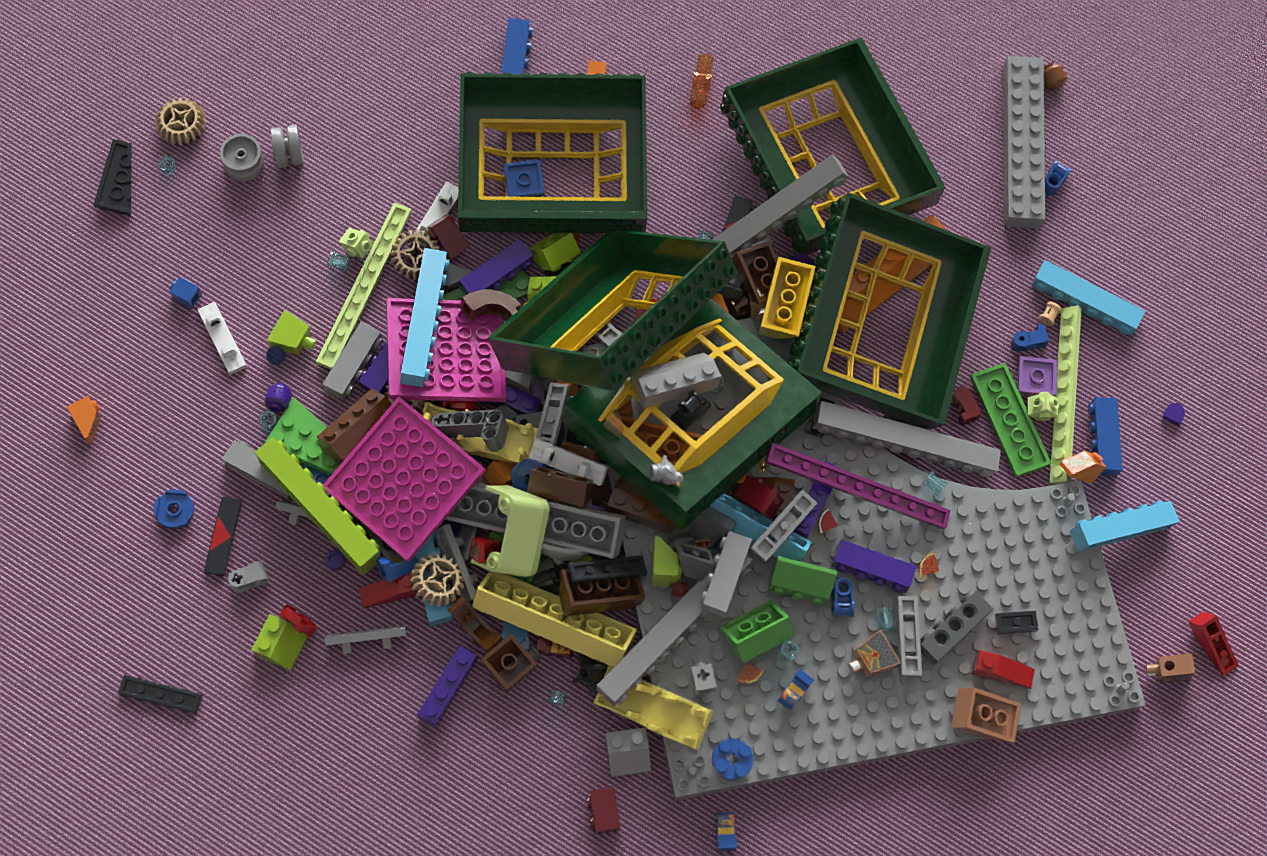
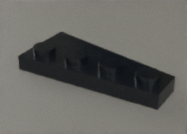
M113 139L93 205L95 208L131 216V143Z

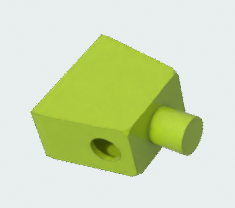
M286 310L283 311L267 339L269 347L296 355L300 354L303 347L312 351L317 343V340L309 337L311 335L310 327Z

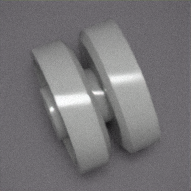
M297 124L287 126V138H285L281 127L271 128L272 150L278 169L288 167V155L291 156L294 166L304 165Z
M236 134L223 142L220 148V157L226 174L231 179L247 182L261 174L264 168V158L260 145L255 138L247 134Z

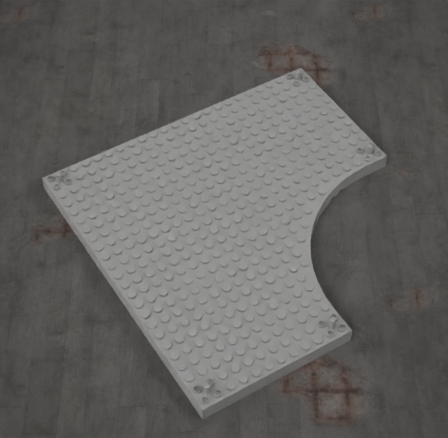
M746 318L737 320L785 362L790 360L791 354L789 350L796 338L775 339L758 334L761 321L758 319ZM714 330L705 337L716 347L728 344ZM698 342L684 356L689 357L701 353L709 356L712 352ZM602 343L582 346V353L600 355L607 347ZM735 348L724 353L738 366L750 362ZM719 358L714 360L721 375L718 388L699 393L711 403V407L686 430L687 432L704 435L755 391L752 386ZM756 366L745 371L761 385L772 380ZM824 392L821 393L820 397L834 401L835 405L842 406L836 396ZM633 397L631 398L633 416L627 417L638 419L646 408H642L641 403ZM687 397L665 402L658 409L670 419L678 410V403L684 401ZM650 414L645 420L646 422L666 426L653 414ZM808 419L779 445L822 462L827 461L843 470L951 511L947 527L942 530L839 490L832 489L807 538L812 543L802 562L837 571L831 565L837 546L842 539L916 565L910 589L906 593H898L893 591L891 587L878 586L871 580H861L856 578L854 574L837 571L835 582L840 578H847L853 585L855 612L854 617H849V615L832 617V592L826 604L815 605L810 600H795L790 595H776L768 590L772 567L777 558L770 556L766 562H763L749 547L747 556L753 560L751 564L752 570L747 576H741L738 579L739 583L735 587L725 618L713 613H709L704 619L701 617L696 622L698 624L691 633L687 631L683 635L684 640L677 647L673 646L669 650V656L664 661L659 660L655 664L656 669L648 676L650 683L714 711L699 750L661 735L674 801L991 739L951 728L958 688L974 687L1021 703L1016 734L1136 711L1146 705L1101 548L1097 547L1078 552L1070 534V530L1076 526V522L1086 519L1088 522L1092 519L1081 480L1022 490H994L971 487L944 480L921 471L899 459L885 448H875L869 443H857L854 439L838 438L832 433L824 434L823 438L806 433L804 431ZM763 459L747 473V476L749 475L750 477L794 479L793 499L801 490L808 494L814 483L812 480L767 464V469ZM609 466L606 474L611 485L610 493L612 494L619 477H623ZM733 486L725 492L730 497L733 494ZM829 509L838 525L821 533L819 528L820 517ZM625 520L622 536L624 541L623 556L643 555L648 572L646 576L640 577L646 598L641 605L635 608L639 634L642 640L699 580L685 576L682 568L681 580L677 581L676 587L652 586L654 538L659 536L665 543H668V537L671 534ZM726 534L703 538L699 540L709 541L707 547L708 550ZM722 548L712 554L713 561H715L717 554L721 555ZM933 554L938 572L920 576L919 567L922 560L928 555ZM838 585V590L846 593L845 586ZM977 592L993 608L935 666L921 653V677H900V664L892 670L871 677H866L863 670L853 674L848 667V663L855 660L853 655L855 649L879 630H882L899 659L896 598L898 596L918 597L920 639L926 633L931 635L935 631L933 626L940 620L944 622L948 618L946 614L954 606L958 609L962 605L960 601L968 593L972 596ZM772 600L790 617L795 637L773 647L768 652L754 657L750 661L742 663L734 655L719 626ZM963 610V614L966 617H972L969 611ZM1036 611L1039 629L1037 632L997 634L996 613ZM949 624L953 631H958L956 624ZM935 637L937 643L944 644L942 637ZM980 650L1002 655L1034 668L1032 688L1029 689L972 675L975 655ZM905 652V656L913 654ZM700 662L712 664L716 682L715 692L695 696L690 674L691 667ZM744 664L762 672V675L754 682H737ZM801 669L812 677L814 681L790 711L779 703L778 699L798 670ZM700 674L699 678H702L703 681H706V677H704L703 674ZM731 738L745 742L746 745L751 747L753 754L752 769L745 777L737 781H728L721 778L712 765V754L716 746L721 741ZM735 755L727 756V760L730 761L731 765L738 762Z

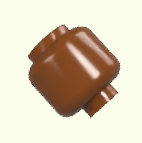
M1052 62L1044 66L1043 75L1046 88L1056 90L1066 84L1067 75L1061 64L1055 65Z

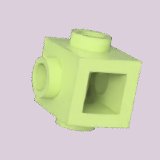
M349 228L339 241L348 255L351 257L357 256L362 259L373 246L369 235L365 231H358Z
M1040 392L1039 395L1028 397V415L1038 421H1047L1052 417L1058 416V398L1049 392Z

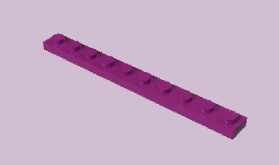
M775 443L770 444L765 461L767 464L944 530L947 527L951 511L949 509Z

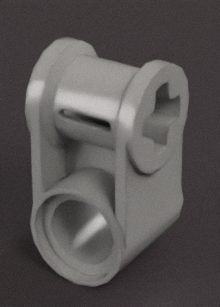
M257 561L231 572L228 581L235 593H242L266 584L269 578L263 563ZM237 579H239V580L241 581L240 584H237V583H236V580H237Z

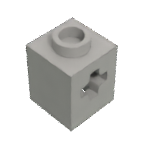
M706 662L694 664V667H691L690 674L695 696L715 692L716 682L712 664H706ZM700 674H703V676L706 677V681H703L702 678H699Z

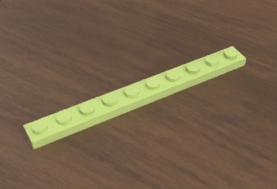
M394 202L316 360L318 365L332 369L350 340L390 258V252L393 251L392 244H396L395 239L400 237L412 212L411 208Z
M1078 305L1062 308L1057 391L1055 396L1058 398L1059 408L1058 416L1054 417L1052 464L1050 469V483L1052 485L1071 482V477L1059 464L1072 457L1082 310Z

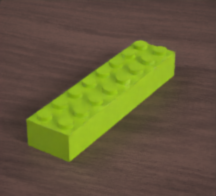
M272 437L255 451L259 464L364 576L377 564L376 559L381 558L380 547L373 539L368 540L365 530L360 525H354L353 518L346 510L344 512L341 511L340 504L333 496L328 497L327 490L320 482L315 483L312 473L307 468L302 469L299 459L294 454L289 455L286 445L281 440L276 441Z

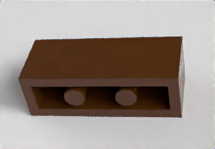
M536 466L530 471L527 493L542 499L545 497L550 498L555 503L566 502L570 506L582 508L590 501L593 480Z

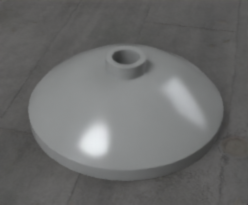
M545 542L542 543L541 549L543 555L553 558V562L564 564L565 561L578 560L590 554Z

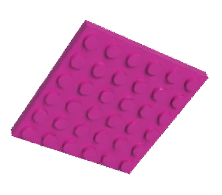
M387 298L389 399L400 397L403 400L506 402L505 370L502 369L487 339L502 326L501 317L487 314L470 321L460 309V300L438 301V305L441 306L439 317L435 316V321H438L437 332L432 333V337H436L434 349H429V352L433 353L431 364L426 366L427 369H430L428 381L424 380L423 387L400 384L415 299Z
M398 397L323 486L329 494L409 562L484 474L486 469L403 399Z

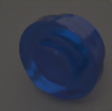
M273 346L268 349L266 357L270 364L280 365L284 362L286 354L283 348Z

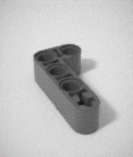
M499 410L442 412L432 418V424L448 438H457L458 434L463 435V438L482 437L488 449L492 452L503 448L509 430V425Z

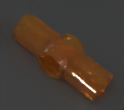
M703 53L699 55L690 99V105L694 108L700 109L705 107L714 60V57L710 54Z

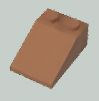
M974 687L958 688L951 728L973 735L1015 743L1021 703Z

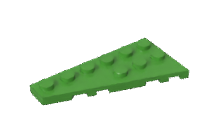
M293 397L289 407L284 411L265 443L272 437L276 441L281 440L286 445L289 455L294 454L300 462L325 472L330 476L341 465V463L322 452L317 436L327 427Z

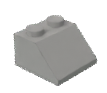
M646 727L605 733L611 778L651 772Z

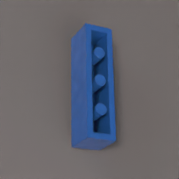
M508 18L501 74L504 72L521 74L524 73L525 69H528L529 59L526 56L531 51V43H528V40L533 35V27H530V20Z
M1095 397L1088 404V415H1091L1089 432L1092 433L1090 449L1093 453L1095 452L1102 457V462L1106 466L1100 475L1118 476L1123 470L1117 398Z

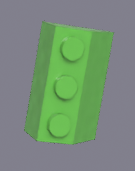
M778 556L772 567L768 590L776 595L786 594L792 596L795 600L806 599L815 605H823L830 598L837 571Z
M772 600L719 626L734 655L742 663L750 661L754 657L768 652L773 647L795 637L790 617Z

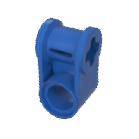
M1057 160L1054 162L1045 179V195L1053 196L1057 193L1072 170L1070 167L1062 166Z
M840 578L835 582L831 591L832 617H837V615L854 617L853 585L849 579ZM838 585L845 586L846 593L840 592Z

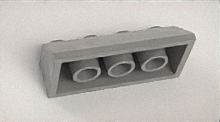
M705 353L637 370L630 378L642 408L687 397L688 393L692 390L701 393L718 388L721 375L714 359Z

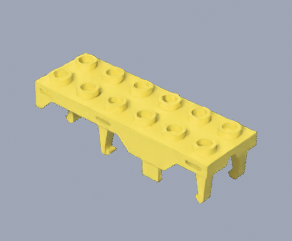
M425 402L422 416L432 424V418L438 413L460 411L437 407L430 402ZM505 419L509 425V430L503 448L496 452L488 449L482 437L463 438V435L458 434L457 438L449 439L467 454L517 464L529 458L538 428H533L531 423H526L524 426Z
M608 666V667H607V671H606V673H605V676H606L614 667ZM641 679L643 682L637 685L636 690L632 688L627 693L629 696L621 705L617 703L613 706L598 692L594 704L618 713L658 734L678 741L695 750H699L714 712Z

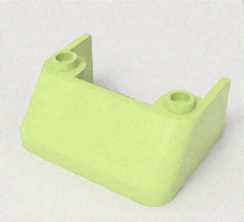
M509 485L486 486L485 490L500 495L498 501L499 509L503 514L508 515L501 553L491 552L487 557L486 563L481 564L473 559L471 563L492 572L522 577L534 576L538 569L549 515L548 502L545 499Z

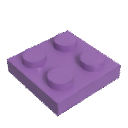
M1020 356L1018 358L1017 383L1019 393L1039 395L1040 392H1049L1055 397L1057 391V360Z

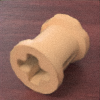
M1047 302L1045 311L1038 317L1039 321L1046 326H1053L1057 314L1061 313L1062 308L1054 302Z

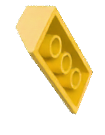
M778 257L758 334L775 339L799 337L816 266Z

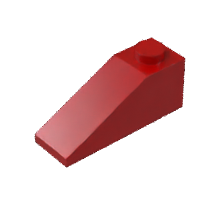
M411 572L391 582L383 579L360 588L359 592L363 608L416 596L418 590H412L415 584L410 583L413 577Z
M1202 612L1188 621L1196 640L1221 675L1224 676L1239 666L1216 615Z
M980 650L975 655L972 675L1031 689L1035 669L1002 655Z

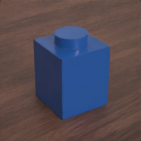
M179 277L170 286L169 292L172 299L191 310L202 295L198 286L182 277Z

